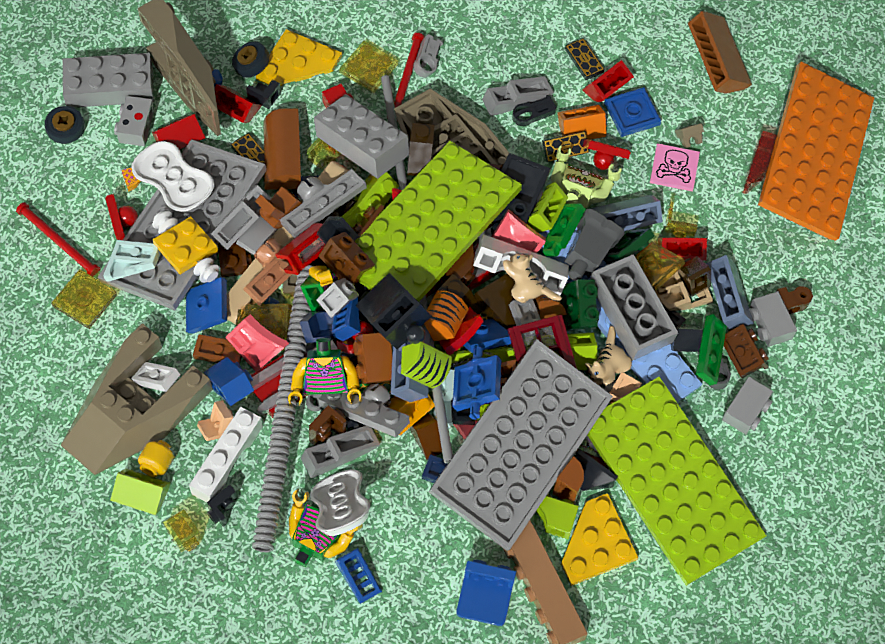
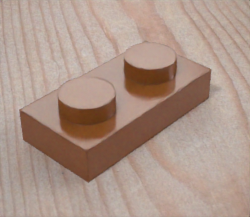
M198 334L193 352L194 359L218 363L228 357L233 363L237 361L240 364L242 356L227 339Z

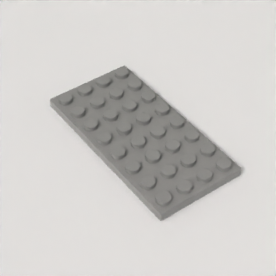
M191 139L181 155L187 164L211 175L214 181V189L210 197L193 211L180 212L168 207L162 193L157 189L123 241L153 244V239L160 235L158 233L159 229H155L152 225L154 217L159 212L170 211L172 218L178 220V224L191 216L218 246L219 242L210 233L235 205L259 183L267 169L265 164ZM161 253L154 269L112 281H106L103 277L108 265L107 262L98 279L104 284L176 310L198 276L193 272L195 266L180 275Z
M536 339L500 389V400L490 403L428 492L506 551L510 550L556 482L557 477L575 454L613 396Z

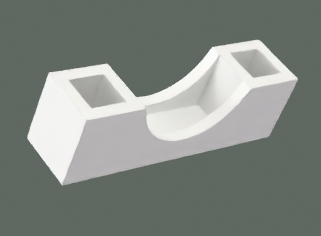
M483 234L475 252L473 266L496 273L505 270L503 261H510V257L516 253L532 254L533 258L530 260L532 271L542 280L544 286L561 295L568 280L569 265Z
M242 407L239 408L189 484L192 495L207 503L223 490L234 463L240 454L252 445L263 428L260 416Z

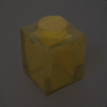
M184 509L163 522L165 530L180 552L185 550L188 552L195 549L199 545V541L202 540L200 532Z

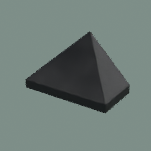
M578 449L575 458L581 463L584 470V481L581 490L613 488L618 476Z

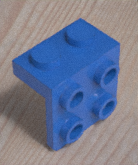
M482 560L467 561L456 611L457 616L491 625L503 626L507 616L516 571H512L510 567L504 565L490 566Z

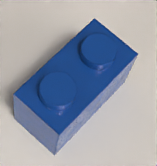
M228 357L203 372L211 380L213 390L230 406L254 391L250 383L253 379L246 369L243 370L237 361L233 363Z

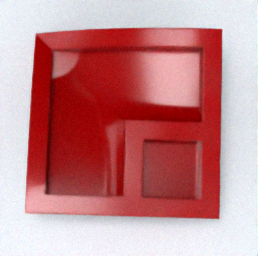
M469 307L455 337L437 341L447 355H451L461 348L476 333L483 323L481 316Z

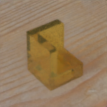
M317 138L307 149L308 160L322 170L341 155L340 152L320 138Z

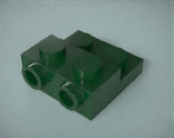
M650 228L627 231L619 242L609 249L603 260L607 265H610L633 254L636 258L643 253L642 249L649 245L648 241L655 235Z
M576 280L566 284L560 295L562 297L560 301L567 315L562 316L566 331L572 332L598 326L599 311L596 306L598 290L595 286V280Z

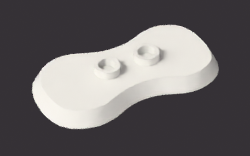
M161 141L148 146L137 155L132 163L133 175L138 180L158 188L168 207L176 211H193L210 197L214 189V181L211 175L187 164L179 148L170 142Z
M351 469L341 471L321 480L313 487L310 492V499L319 507V515L316 520V528L329 536H335L348 532L366 521L369 515L370 502L360 494L362 484L361 472Z

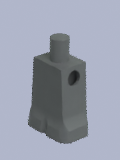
M586 209L577 225L576 237L564 261L572 266L568 273L569 277L574 281L581 280L584 274L590 277L593 271L599 267L609 249L613 248L625 234L624 230L613 221L607 220L605 216L597 211Z

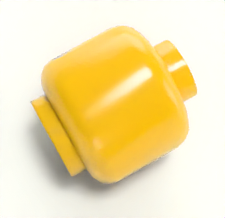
M162 440L148 442L138 458L140 470L150 477L164 475L174 459V454L170 450L171 446Z

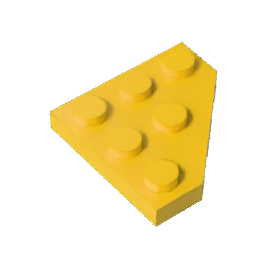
M286 29L271 51L268 65L261 73L256 75V80L268 85L272 80L280 83V86H283V84L289 82H297L312 78L315 75L331 73L342 58V52Z
M608 493L586 501L561 562L571 586L638 560L635 549Z

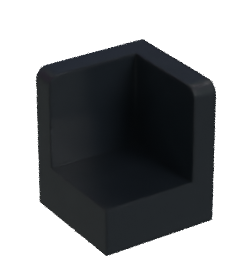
M272 80L268 86L259 82L255 87L248 85L246 88L247 97L267 109H270L281 95L280 83Z
M329 216L317 231V235L325 244H327L331 237L346 232L354 242L359 237L342 217Z
M674 324L678 334L673 343H671V350L699 352L702 329L693 324Z

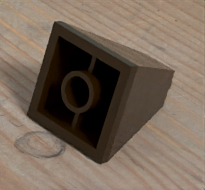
M508 274L487 285L474 295L482 309L481 315L487 316L488 319L493 318L506 330L516 326L509 304L515 300L511 292L515 285V280Z

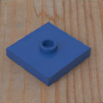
M644 87L605 99L604 104L621 137L661 125V119Z
M220 277L212 282H207L188 290L186 293L187 333H197L227 321L226 279Z
M492 318L483 320L476 333L463 346L473 353L474 347H482L483 350L509 345L511 341L508 331Z

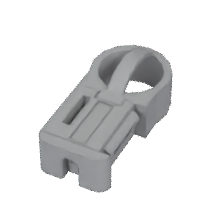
M429 34L422 40L413 65L416 74L423 78L429 77L437 69L438 59L436 55L438 49L443 45L441 40H434V37ZM426 63L430 66L431 71L423 69Z

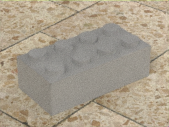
M150 53L63 59V97L66 106L76 108L119 105L125 103L126 96L152 99L154 102L153 65Z
M346 94L314 116L316 136L377 179L409 155L408 135Z
M634 254L593 271L590 280H595V286L598 290L597 299L632 361L673 343L678 331Z

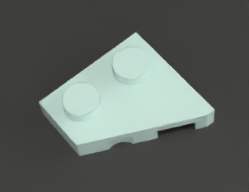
M117 240L103 277L106 281H112L154 269L161 252L152 243Z

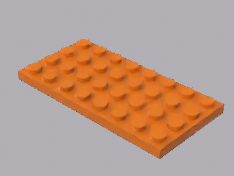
M801 61L796 66L758 205L828 239L838 240L874 97Z

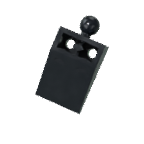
M512 153L508 154L501 172L522 184V190L493 220L492 224L494 225L491 228V235L500 224L508 209L528 225L527 222L541 197L551 168Z
M390 273L355 305L380 334L397 350L407 340L412 344L422 342L425 339V330L421 326L432 317Z

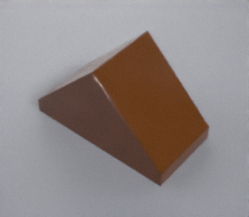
M427 412L409 428L426 460H428L430 455L437 456L442 453L437 420Z

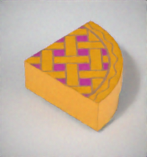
M132 168L121 170L128 192L137 188L141 181L133 175Z

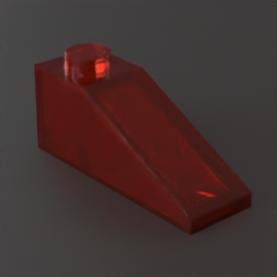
M766 131L762 132L742 193H749L766 177L777 138L776 134Z

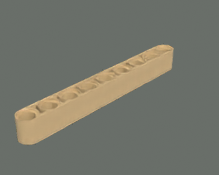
M331 161L318 179L323 184L329 185L347 173L349 169L335 161ZM284 227L279 228L271 237L284 247L295 239ZM256 259L253 260L227 294V320L236 326L240 324L238 321L242 316L245 317L256 304L243 290L263 270L262 265Z

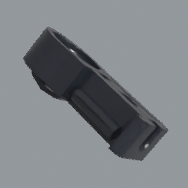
M546 95V98L536 102H527L515 106L512 119L518 126H528L533 122L554 115L556 113V106L551 97ZM526 112H529L531 115L527 120L517 118Z

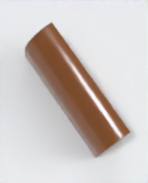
M701 11L688 22V25L714 90L727 94L750 87L752 85L725 18Z
M277 109L270 112L263 121L264 164L267 168L264 173L265 190H279L281 187L297 189L301 183L298 109Z

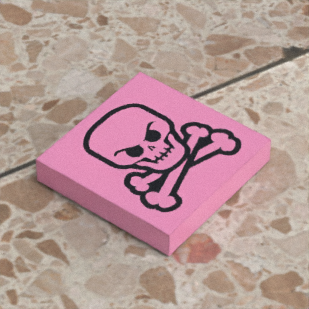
M657 143L650 183L693 192L700 152Z

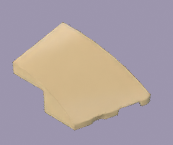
M675 265L657 272L650 270L644 273L660 302L669 311L688 310L713 303L708 288L697 294L700 300L691 303L690 294L683 281H681Z

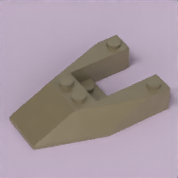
M151 0L138 8L140 22L157 41L146 47L147 53H150L153 65L186 106L217 136L221 135L214 88L216 82L212 75L214 69L208 59L205 60L176 17L174 8L169 2Z
M431 88L394 108L400 130L408 135L409 149L412 123L435 125L432 159L449 141H452L484 162L502 165L503 167L509 152L489 127Z
M143 323L125 339L96 379L61 443V446L94 475L142 451L148 442L163 440L213 390L211 380L195 366H192L157 401L133 382L131 378L141 366L162 349L159 337Z

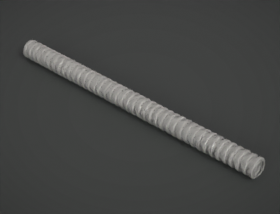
M312 265L305 267L297 275L292 312L290 314L291 318L289 320L290 325L288 326L289 331L287 333L288 338L286 339L289 344L285 347L284 365L281 368L279 392L277 393L278 399L276 400L277 406L275 407L276 413L273 416L275 420L272 422L274 427L271 428L272 434L270 435L271 441L269 442L270 448L268 449V454L270 455H267L266 458L268 461L265 464L267 469L264 471L266 476L263 478V491L260 494L262 498L259 500L261 504L258 507L259 513L257 514L259 520L256 521V526L258 527L254 530L256 535L253 536V540L255 542L252 543V548L259 552L273 551L274 545L272 544L276 540L274 538L277 534L275 529L278 527L276 522L279 520L277 514L280 513L278 507L281 506L280 500L283 496L281 494L284 490L282 485L285 484L283 478L286 477L284 471L287 470L288 450L291 447L289 443L292 440V428L294 427V415L296 414L295 408L297 407L296 401L298 400V396H293L291 404H289L288 396L293 392L291 390L293 371L300 359L305 357V347L307 346L300 321L309 312H312L300 285L308 278L309 269L313 267Z

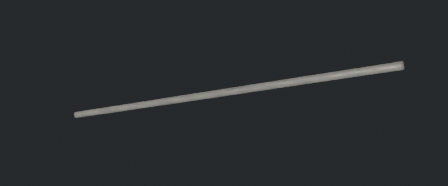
M384 75L381 77L388 123L398 129L390 77ZM402 160L395 165L400 190L407 186L404 161ZM425 295L419 303L427 310L428 304ZM430 336V346L435 348L434 341ZM440 384L433 388L432 392L444 463H449L453 454Z

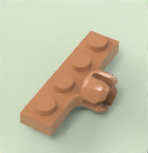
M274 238L268 239L255 252L254 257L262 265L263 270L243 289L259 306L292 275L285 273L283 270L290 266L288 260L277 258L275 255L284 246H281ZM315 240L298 254L299 258L318 244L319 241Z

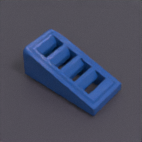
M358 297L350 301L334 316L332 324L333 337L344 341L360 332L359 309L355 306L358 303Z
M358 548L335 561L360 604L382 592ZM356 559L358 563L349 568L346 567V563ZM361 567L363 571L352 577L350 572ZM366 575L368 580L357 586L355 581ZM369 584L372 585L374 591L370 592L371 590L364 594L360 593L359 590Z

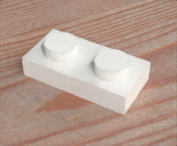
M145 362L131 379L139 386L166 392L180 376V373L176 368Z

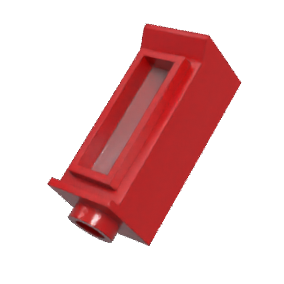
M312 224L275 254L277 258L288 260L290 266L283 269L285 273L299 275L305 267L319 257V254L326 245L317 235V231L323 224Z

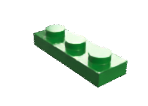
M714 314L706 316L696 367V374L709 386L715 385L718 382L727 328Z

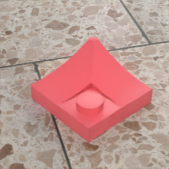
M509 209L491 236L534 253H538L546 242L544 236L524 223Z
M251 314L226 336V339L255 372L260 370L289 344L286 340L268 331Z

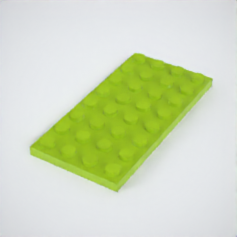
M449 141L381 212L371 226L355 240V243L375 264L372 269L364 272L358 282L372 290L390 273L420 302L522 190V184L452 141Z
M660 377L655 378L605 407L587 436L609 470L618 476L617 482L686 586L767 536Z

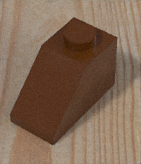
M473 243L442 276L443 279L447 280L454 274L466 286L473 281L475 277Z

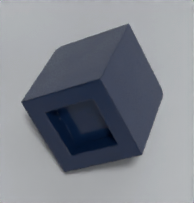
M326 311L309 312L300 321L306 343L316 342L319 338H329L332 340L334 338L332 336L334 317L331 318Z

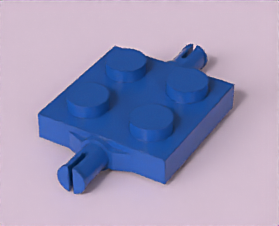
M474 347L473 359L464 365L455 367L452 407L456 411L470 408L469 417L471 419L480 418L481 405L500 400L501 359L497 355L482 358V347Z

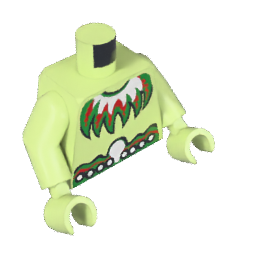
M559 146L556 154L558 162H555L551 182H556L567 195L566 203L582 204L584 208H588L592 203L605 201L614 186L613 182L620 179L622 169L620 168L618 172L614 173L612 172L614 164H611L608 168V179L573 165L564 164L569 159L571 149L569 148L567 154H563L560 151L562 146Z

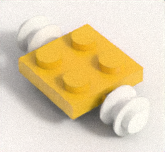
M162 211L156 214L152 225L155 229H159L158 233L160 235L153 239V244L175 270L181 275L195 266L193 272L196 276H200L201 282L205 283L215 280L218 276L219 266L213 265V259L208 257L218 252V246L190 216L178 224V220L172 218L170 211Z

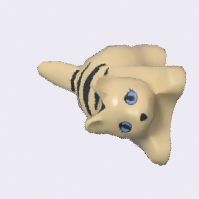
M516 253L510 257V261H503L506 273L515 280V285L511 292L513 298L518 302L526 303L529 299L537 298L543 294L552 300L560 301L562 299L560 295L544 286L542 280L530 268V260L533 258L532 254Z
M613 326L609 327L606 345L599 353L597 361L593 364H585L588 368L590 379L597 385L604 384L606 386L611 384L615 380V373L626 372L632 366L631 358L626 355L622 348L615 345L616 333Z

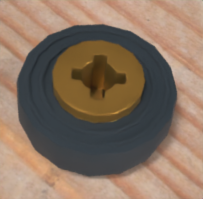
M251 41L242 45L234 53L232 66L237 74L244 78H250L258 75L266 68L270 54L262 43Z
M59 106L51 110L45 118V131L54 142L60 144H68L78 140L85 130V122L81 113L70 106Z

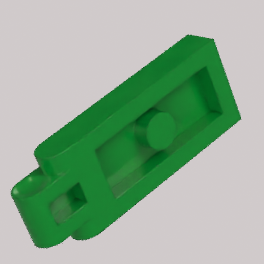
M582 204L564 205L553 228L546 237L543 249L545 256H558L561 249L566 248L586 210Z

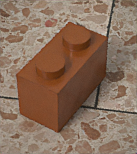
M380 333L362 334L355 337L356 341L353 343V350L358 359L356 371L360 384L391 381V344Z

